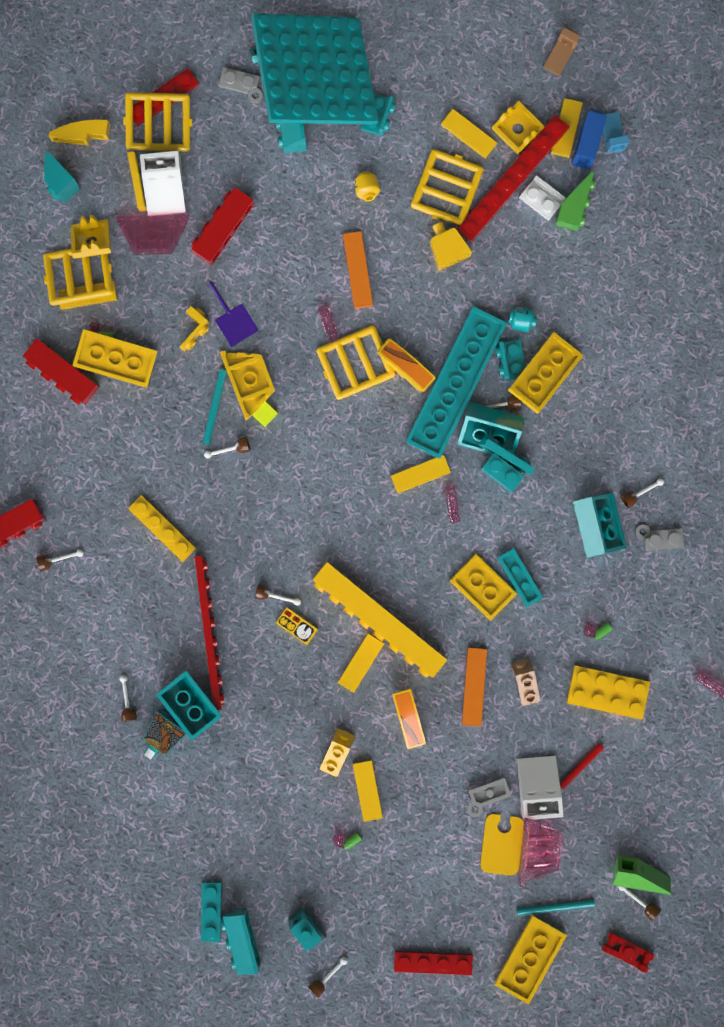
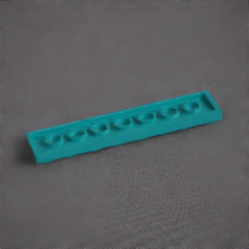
M473 306L406 440L407 444L436 458H441L507 322Z

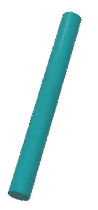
M223 369L219 370L202 443L210 445L227 371Z
M594 899L516 909L517 916L595 907Z

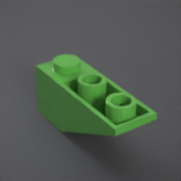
M591 172L562 202L555 225L575 231L580 226L583 227L586 218L583 212L585 208L588 209L591 197H588L589 190L593 191L596 179H593L594 172Z
M617 856L612 870L613 885L671 895V878L668 875L637 858Z

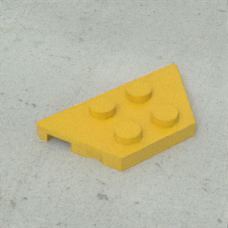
M221 351L222 360L244 418L248 420L275 392L261 354L249 355L240 352L226 353V351Z

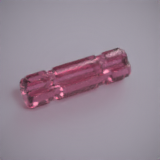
M320 307L318 312L320 317L322 316L321 321L324 330L328 333L329 343L339 340L337 332L335 333L336 327L332 316L329 315V307Z
M445 487L448 513H450L449 521L451 524L459 523L460 516L457 513L459 510L455 496V487Z
M699 671L695 676V680L703 683L706 688L724 699V687L722 688V685L717 681L707 677V674Z

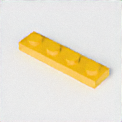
M142 495L128 508L182 562L196 550Z

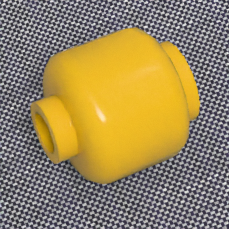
M364 171L357 175L354 180L357 197L365 201L374 200L380 193L377 176L369 171Z

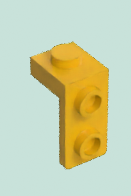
M190 306L186 310V313L199 326L180 345L181 350L184 352L187 349L191 350L195 346V340L198 336H204L209 330V322L204 318L206 314L198 307L194 309Z
M337 728L320 770L337 777L355 736Z

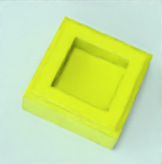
M265 401L252 416L266 427L278 413Z

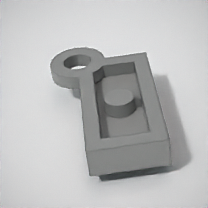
M223 67L219 87L248 94V98L252 103H259L263 98L262 91L258 89L260 76ZM255 92L259 94L257 99L252 98V94Z
M644 524L636 528V536L644 540L645 551L684 548L682 528L651 531L649 526ZM640 529H646L647 533L645 536L640 534Z
M505 777L469 789L468 792L472 802L468 804L467 812L472 817H478L483 811V806L511 797ZM472 806L478 807L476 813L471 811Z

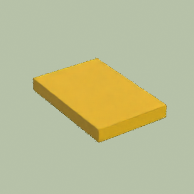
M477 554L449 580L490 621L517 595V592Z

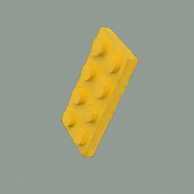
M83 329L73 367L147 388L158 351Z
M553 332L508 391L538 414L584 355Z
M574 665L566 703L643 720L650 682Z
M531 915L494 985L529 1005L567 935L536 916Z

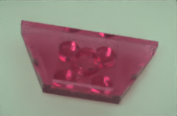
M189 215L115 216V219L134 255L173 254L189 221Z
M524 818L518 879L520 888L525 887V883L534 878L539 880L545 875L559 870L563 837L561 832L529 818Z

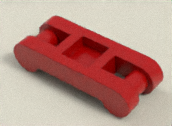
M610 932L608 935L609 939L601 950L647 973L648 965L651 960L653 961L655 954ZM616 942L620 944L617 950L613 949ZM639 954L644 956L641 962L636 960Z

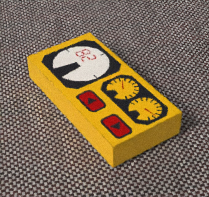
M287 607L276 622V624L306 645H308L318 630Z

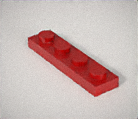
M187 68L152 93L187 94L199 86V83ZM140 100L133 105V121L137 127L145 123L144 100ZM152 101L153 117L164 110L163 101Z
M395 951L394 972L472 975V954Z

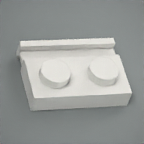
M537 175L519 197L548 221L566 199Z

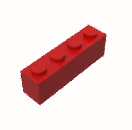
M235 187L232 191L229 190L224 197L222 206H218L215 209L213 219L204 225L201 236L196 237L192 242L191 250L193 254L212 266L255 205L254 200Z
M37 338L23 354V357L27 360L25 364L33 370L36 367L41 370L40 375L48 382L51 379L57 383L55 387L62 393L65 391L71 394L70 399L78 405L80 403L86 405L99 389L95 383Z
M31 499L0 516V548L8 545V540L14 537L19 539L25 536V531L31 528L36 530L43 526L42 522L46 521V518L36 500Z

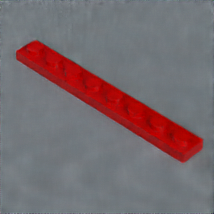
M555 115L462 222L457 231L472 243L566 134L570 126Z
M195 556L212 702L217 710H221V705H225L224 694L219 693V686H222L221 674L217 675L216 667H220L219 655L214 654V648L217 647L216 636H212L211 630L215 628L214 617H210L209 609H213L212 599L207 598V590H210L209 578L205 579L204 571H208L207 560H203L202 556Z

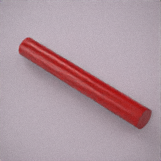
M598 743L560 781V787L564 789L604 749L603 746Z

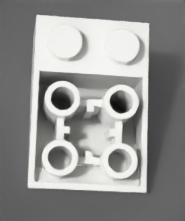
M179 152L140 154L148 217L186 213Z
M556 756L517 759L522 818L524 820L563 817L562 795Z

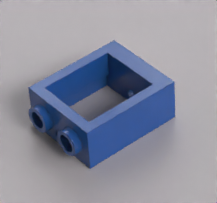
M598 110L588 111L583 121L572 161L573 166L590 170L596 158L607 115H603Z

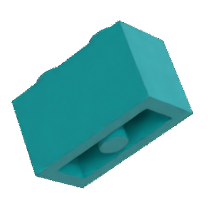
M493 453L481 469V471L510 493L514 491L525 477L495 453Z

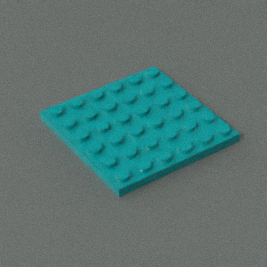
M267 13L252 14L251 21L269 123L376 125L379 120L359 18Z

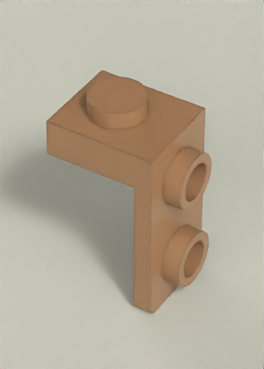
M563 28L555 47L544 64V69L557 76L561 75L580 39L575 30Z
M529 658L510 663L516 678L522 706L540 702L535 671Z

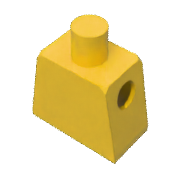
M442 222L432 227L436 236L430 239V246L438 271L471 257L472 252L456 228L446 231Z

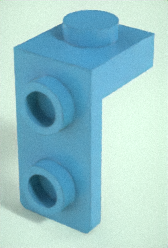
M618 112L605 114L607 118L603 129L606 151L607 153L622 152L628 146L629 138L628 135L623 136L620 115Z

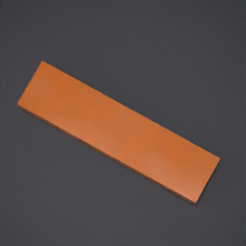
M362 232L343 234L354 309L372 307L373 302Z
M467 648L462 725L480 727L482 725L487 649Z

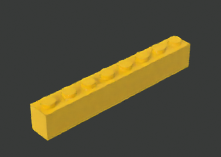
M328 562L314 577L313 581L315 584L313 586L320 592L324 590L330 594L328 598L336 605L339 602L344 605L345 608L343 610L351 617L355 614L360 618L358 623L366 629L371 627L375 631L374 636L380 641L387 640L390 643L388 646L396 654L399 651L405 655L403 659L411 666L414 663L419 666L420 669L418 671L426 678L429 675L433 678L447 661L446 658Z

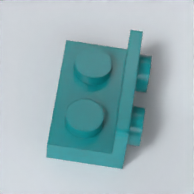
M373 93L379 121L376 125L362 124L361 130L383 136L384 131L388 132L391 122L388 118L390 114H394L396 103H394V96L392 95L388 98Z
M521 340L504 343L500 341L498 347H495L496 357L500 358L501 366H498L499 376L503 377L504 381L516 380L525 369Z

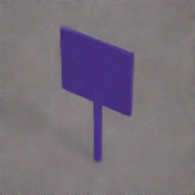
M210 281V287L227 312L217 318L215 322L230 346L233 347L258 332V328L243 304L230 311L214 284Z

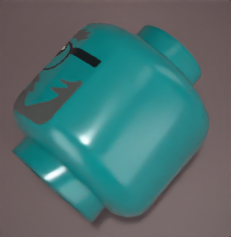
M518 305L515 309H511L508 323L511 324L513 330L529 332L531 327L535 328L537 316H534L532 308Z

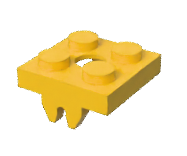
M518 101L513 107H509L506 113L502 114L500 119L492 126V130L519 155L545 126ZM515 124L523 126L524 130L521 134L513 132Z
M90 215V220H86L85 216H81L79 224L71 225V249L74 259L111 253L110 224L108 219L98 221L95 216ZM90 237L97 238V241L91 240V244L86 243Z

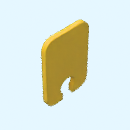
M490 814L485 820L480 866L487 873L515 875L519 870L524 822L519 817L510 816L511 829L506 833H502L498 829L501 815Z

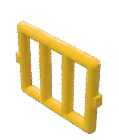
M127 92L125 94V117H123L126 149L135 151L188 152L190 150V127H192L190 96L177 93ZM133 100H144L145 143H133ZM152 101H163L164 143H152ZM171 101H182L183 144H171Z
M432 149L412 199L411 207L432 215V218L438 221L443 219L460 226L466 219L484 168L463 160V157L460 155L452 156ZM436 158L475 172L472 182L434 169L433 165ZM431 175L469 189L465 200L427 186L429 176ZM426 193L461 206L459 216L457 217L419 203L422 194Z
M72 249L49 252L43 255L46 274L43 276L44 283L47 285L49 303L52 306L113 294L111 278L113 270L111 263L109 264L108 253L100 255L105 289L94 290L89 256L81 257L86 292L75 294L70 260ZM62 258L68 295L56 297L51 260Z
M374 325L318 347L316 350L324 369L323 374L329 380L334 395L338 400L389 380L396 375L394 369L382 358L381 360L387 372L378 376L375 375L360 339L371 334L375 346L379 350L383 343ZM354 342L369 380L358 383L343 348V345ZM333 349H336L352 386L342 391L325 354Z

